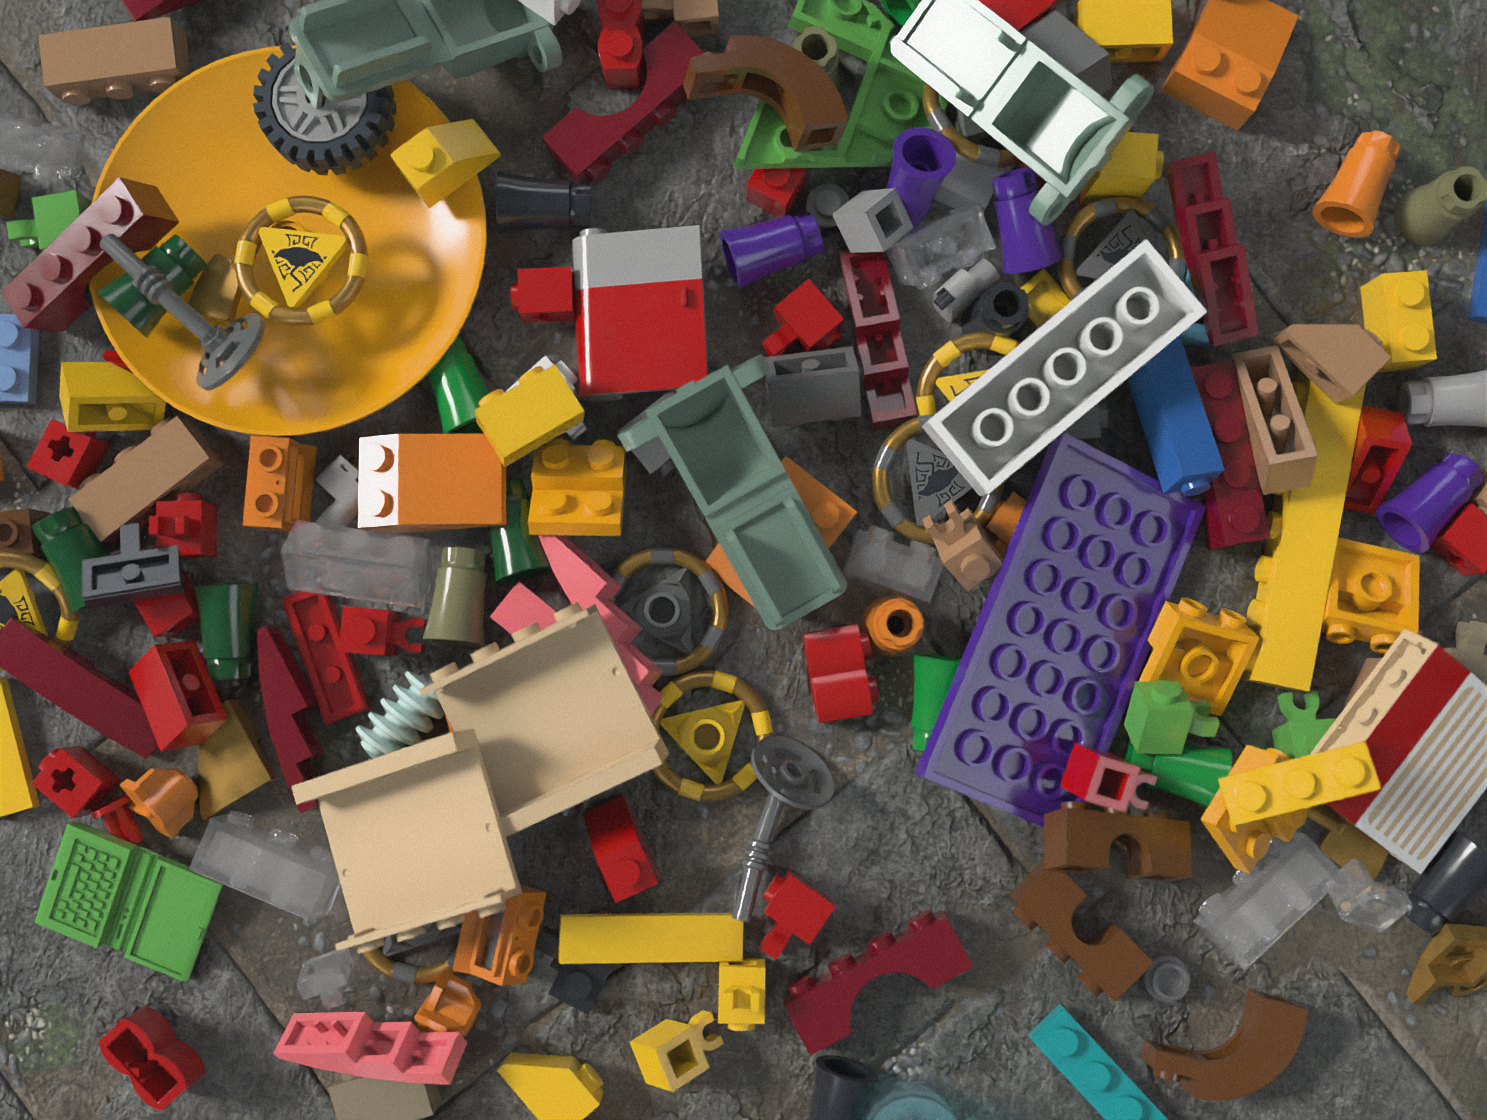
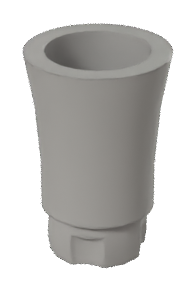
M1487 370L1452 376L1425 377L1423 380L1403 382L1398 392V411L1403 414L1405 423L1408 425L1477 426L1487 428Z

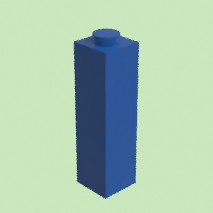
M1179 335L1129 376L1127 381L1163 494L1182 491L1183 496H1193L1207 491L1210 488V483L1225 469Z

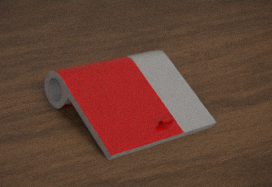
M700 225L607 233L606 230L599 228L582 230L580 232L581 236L572 240L579 400L607 402L622 399L623 394L677 390L691 381L697 382L708 376Z

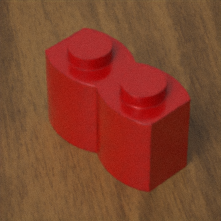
M597 0V10L602 28L598 40V53L606 84L610 90L640 89L646 74L642 46L645 23L641 0Z
M858 624L802 633L817 722L824 723L873 714L872 704L879 703V694L875 677H867L864 659L871 658V647L867 632L860 633Z
M147 1006L124 1017L99 1041L100 1050L106 1061L118 1072L130 1076L138 1096L146 1104L160 1111H163L184 1095L206 1073L205 1065L199 1054L187 1043L177 1040L167 1019L155 1009Z

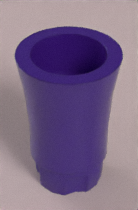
M922 127L905 130L896 138L893 145L892 167L886 189L896 188L913 227L919 225L924 215L928 213L941 184L956 163V152L952 143L941 133Z
M1030 167L1011 170L992 178V187L996 197L993 202L999 224L1003 273L1005 274L1037 270L1052 265L1065 257L1052 222L1048 225H1043L1029 214V207L1032 201L1042 189V187H1038L1037 173Z
M810 212L794 217L787 215L763 223L721 229L719 231L724 260L730 277L738 290L760 278L805 261V258L813 257L823 252L820 228L814 215H811Z
M1453 452L1446 455L1438 464L1430 466L1402 492L1376 509V518L1379 525L1402 547L1416 553L1426 552L1440 531L1472 498V493L1482 484L1484 477L1480 473L1479 466L1465 455H1458Z

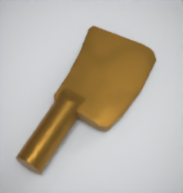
M261 237L256 244L255 257L262 244ZM220 254L214 255L196 282L188 304L201 316L228 323L235 320L238 304L242 296L235 273V256L233 259H230Z
M1321 804L1311 806L1307 817L1326 828L1318 842V847L1345 870L1367 881L1374 880L1378 876L1389 851L1340 814L1334 813Z

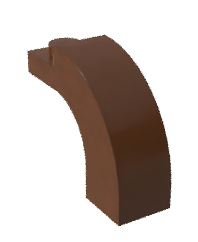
M730 35L724 53L706 52L699 56L691 57L683 83L688 100L730 94L750 95L768 103L779 113L786 125L794 152L837 145L849 121L843 101L828 75L813 60L799 50L767 37Z
M1248 989L1241 1022L1235 1033L1222 1045L1209 1050L1196 1051L1144 1039L1140 1057L1154 1069V1075L1166 1080L1181 1082V1086L1193 1098L1222 1101L1244 1097L1268 1085L1291 1062L1301 1043L1309 1009L1292 999Z

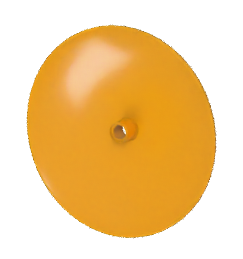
M281 46L245 51L219 59L195 70L155 98L135 118L119 139L101 173L92 203L119 177L157 186L178 218L179 223L155 246L160 248L162 243H165L170 237L177 234L208 264L216 254L233 259L236 254L237 242L249 221L267 205L293 196H314L336 203L352 215L361 228L366 240L369 257L366 280L354 301L336 317L317 325L290 326L267 319L251 307L242 293L235 320L249 313L259 314L265 321L262 338L251 357L232 378L213 390H204L196 382L199 364L205 352V349L201 347V340L169 311L161 318L148 338L143 336L96 292L126 272L116 261L103 267L89 281L94 306L107 337L133 374L153 393L174 408L199 421L225 430L249 435L274 437L307 435L354 423L383 409L419 383L448 351L470 314L479 290L487 246L486 210L477 174L429 209L390 156L392 152L426 127L451 123L430 98L407 80L391 85L395 96L393 100L396 104V115H392L395 125L393 132L386 131L389 140L385 147L382 148L377 145L374 148L378 155L372 161L365 156L360 159L363 167L354 171L350 165L345 166L346 174L336 175L332 170H328V176L318 175L312 169L310 173L301 170L296 164L292 165L272 146L261 130L253 105L258 103L253 95L254 86H262L257 76L261 68L270 71L271 68L266 60L272 53L279 59L284 55L279 48ZM297 213L273 223L269 227L345 236L342 230L323 216L312 213ZM262 242L254 259L253 274L255 281L263 293L282 307L290 308L287 305ZM350 246L347 247L331 267L326 281L312 291L299 309H307L330 299L340 290L347 278L351 254ZM150 250L134 254L142 259ZM203 270L196 278L192 279L195 283L180 296L185 302L189 303L196 282ZM202 316L213 327L215 325H220L221 327L225 328L227 325L230 324L228 322ZM247 321L242 323L245 329H247Z

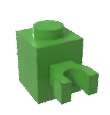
M77 190L33 197L32 203L35 219L6 222L8 238L12 242L20 241L21 247L25 249L39 246L40 250L44 251L91 205L92 201Z
M1158 680L1155 682L1135 681L1124 726L1137 754H1182L1188 732L1202 737H1215L1220 722L1217 717H1208L1211 708L1209 701H1193L1190 703L1180 682Z
M1310 691L1303 694L1304 710L1294 705L1292 692L1282 693L1278 696L1279 708L1288 722L1272 730L1274 749L1285 753L1291 759L1310 755L1335 721V718L1316 720V712L1320 703L1318 691Z

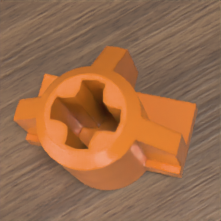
M151 768L136 782L126 779L120 784L121 788L133 801L129 805V809L146 817L159 833L173 839L179 833V830L193 818L195 800L198 798V788L184 772L177 768Z
M445 968L435 983L431 994L428 995L414 1016L415 1021L418 1022L417 1029L420 1032H459L462 1036L468 1035L482 1007L481 1000L476 996L471 983L453 975L454 972Z

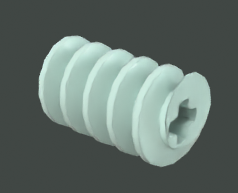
M407 670L405 676L411 685L409 689L395 684L392 688L399 700L393 702L382 698L380 702L386 714L382 716L371 711L368 714L374 728L370 730L360 725L355 728L362 739V747L373 759L406 748L405 744L412 746L420 743L421 737L417 730L427 733L433 729L429 716L437 719L444 717L445 712L435 692L432 691L422 696L419 691L433 682L430 677L424 674L418 675Z

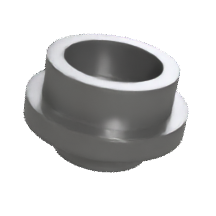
M822 184L815 187L808 195L806 212L814 215L819 227L834 228L837 227V224L832 214L850 200L847 193L841 187L834 184Z
M1161 955L1152 959L1154 963L1143 974L1146 990L1161 1002L1169 1003L1181 999L1187 993L1191 981L1186 965L1178 958L1170 955Z

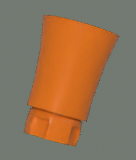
M1374 130L1372 132H1363L1358 137L1353 148L1348 151L1328 189L1312 209L1314 219L1322 227L1338 235L1351 238L1366 237L1373 232L1382 198L1396 168L1395 162L1400 153L1401 145L1394 140L1393 136Z
M886 595L875 599L866 607L861 618V633L867 632L871 650L882 656L897 657L908 653L917 645L923 633L924 619L921 611L914 603L901 596ZM892 616L899 617L903 622V628L898 634L891 633L887 628V621Z

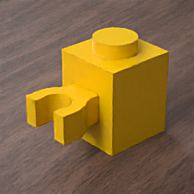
M743 958L742 961L719 963L718 1023L728 1024V1029L734 1031H750L755 1029V1024H765V959Z
M702 1010L695 1014L688 1024L665 1019L630 1041L646 1084L674 1092L710 1068L703 1050L712 1051L724 1044L720 1035L711 1033L705 1039L703 1038L704 1027L714 1021L712 1012Z

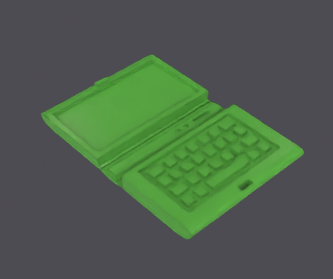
M68 822L35 923L94 948L105 944L110 948L124 952V958L188 983L221 893L223 882L211 875L159 855L157 852L137 846L86 824Z

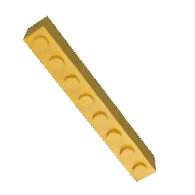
M1298 370L1297 380L1292 383L1318 457L1310 487L1272 493L1275 494L1273 509L1266 516L1270 538L1266 541L1264 555L1259 557L1255 567V580L1259 582L1256 599H1253L1249 604L1246 617L1247 624L1251 626L1250 629L1260 639L1242 673L1241 680L1291 691L1310 692L1366 383L1354 396L1335 404L1301 370Z

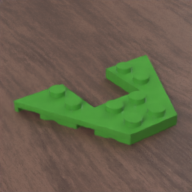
M798 0L788 27L801 33L807 27H823L829 35L835 38L838 49L868 62L848 116L849 121L837 145L794 152L783 119L773 107L759 99L733 168L892 166L894 142L902 132L917 127L933 130L927 120L923 106L925 81L893 56L889 41L895 35L892 32L894 25L873 3L866 0ZM939 93L940 106L945 112L949 101Z

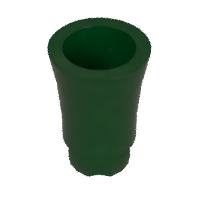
M174 234L165 243H162L160 248L158 246L153 247L141 259L147 266H155L159 273H162L167 280L172 282L174 285L173 291L179 296L183 295L195 283L192 279L196 278L207 265L177 234ZM124 272L121 276L96 292L143 336L148 338L167 310L160 303L153 304L148 297H145L141 290H138L133 285L134 278L127 272Z
M520 480L506 482V525L488 526L494 556L495 582L497 585L516 584L518 581L521 583L553 572L539 536L529 534L528 517L531 500H529L523 481Z
M71 506L32 525V528L37 538L43 544L40 548L51 564L73 614L87 608L82 598V560L109 555L88 524L83 522L74 506Z
M259 583L193 586L201 624L203 658H208L206 668L211 679H239L253 676L252 655H255V609Z

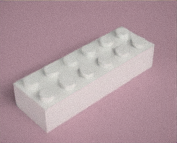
M1146 239L921 427L979 496L989 494L1207 311Z

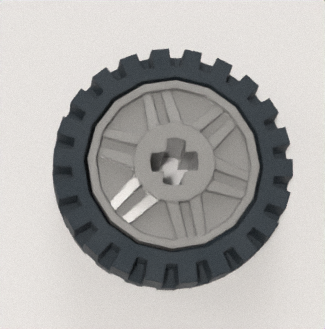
M287 42L279 47L284 54L280 59L272 53L266 60L271 69L267 71L261 68L257 78L262 86L255 85L253 93L258 103L253 104L254 112L259 119L257 122L272 146L292 165L296 164L301 170L309 173L312 169L318 175L328 176V170H332L336 175L346 174L345 166L348 165L355 171L363 167L360 159L365 156L372 161L378 155L374 148L377 145L382 148L385 147L389 140L386 131L393 132L395 125L392 115H396V104L393 100L395 96L391 85L342 102H332L323 93L322 105L315 109L294 73L296 48L293 49ZM305 69L307 79L313 88L311 78Z

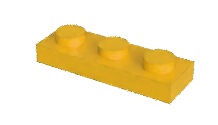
M1365 741L1217 778L1233 826L1381 789Z

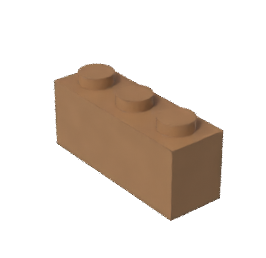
M171 17L38 35L44 87L66 104L85 105L90 103L91 99L103 97L128 99L133 97L134 93L146 91L163 93L174 83L191 74L187 35Z
M1278 345L1232 354L1231 360H1234L1254 461L1263 494L1310 487L1318 455Z
M179 416L160 421L151 429V436L139 445H133L122 450L115 457V464L103 473L93 474L81 482L79 485L80 491L68 500L101 542L120 545L121 525L139 523L140 529L149 523V516H156V501H173L174 493H188L225 464L194 423Z

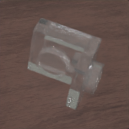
M1352 858L1325 883V887L1341 920L1379 933L1384 932L1413 907L1405 891L1372 880L1363 861Z

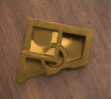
M240 699L227 700L222 703L228 720L201 745H198L200 815L203 821L243 800V797L277 778L257 743V740L261 737Z
M1445 924L1420 957L1410 980L1406 995L1412 1005L1425 1004L1426 998L1434 990L1449 988L1453 998L1469 995L1479 990H1487V927Z

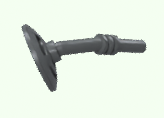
M110 233L102 238L100 247L134 278L133 285L138 290H141V293L148 297L153 304L160 303L201 340V347L205 349L197 372L196 382L198 386L204 390H213L232 378L247 362L258 346L265 328L263 317L257 313H249L234 320L225 328L220 325L213 327L173 291L174 285L172 282L167 280L162 273H159L155 266H147L115 234ZM247 321V329L242 325L243 322Z
M768 736L761 739L754 747L751 755L754 772L763 786L769 791L753 839H748L747 841L750 849H745L744 852L748 859L742 860L745 870L732 916L733 919L750 923L762 873L768 871L769 868L765 862L771 860L768 851H773L774 846L770 842L784 803L801 809L813 810L825 806L834 794V780L824 761L806 745L784 736ZM775 752L786 753L797 758L800 762L783 759L777 760ZM761 759L765 762L763 770L761 766ZM811 773H813L818 782L819 794L813 792L814 781ZM803 782H804L805 789L802 788V787H800V785H801Z

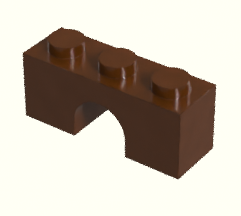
M1073 801L1061 803V809L1044 814V870L1080 874L1109 869V849L1111 843L1114 842L1120 847L1125 856L1126 878L1172 882L1192 878L1190 822L1171 820V813L1148 811L1144 812L1143 816L1131 815V809L1128 807L1126 812L1109 807L1102 808L1101 812L1090 810L1089 803Z
M1044 859L1008 894L1018 904L1012 912L1031 931L1038 925L1050 937L1044 944L1060 961L1065 964L1071 958L1083 970L1077 978L1096 997L1104 992L1116 1002L1154 963L1122 929L1112 922H1109L1094 936H1076L1072 928V915L1076 907L1088 895L1065 872L1044 870Z

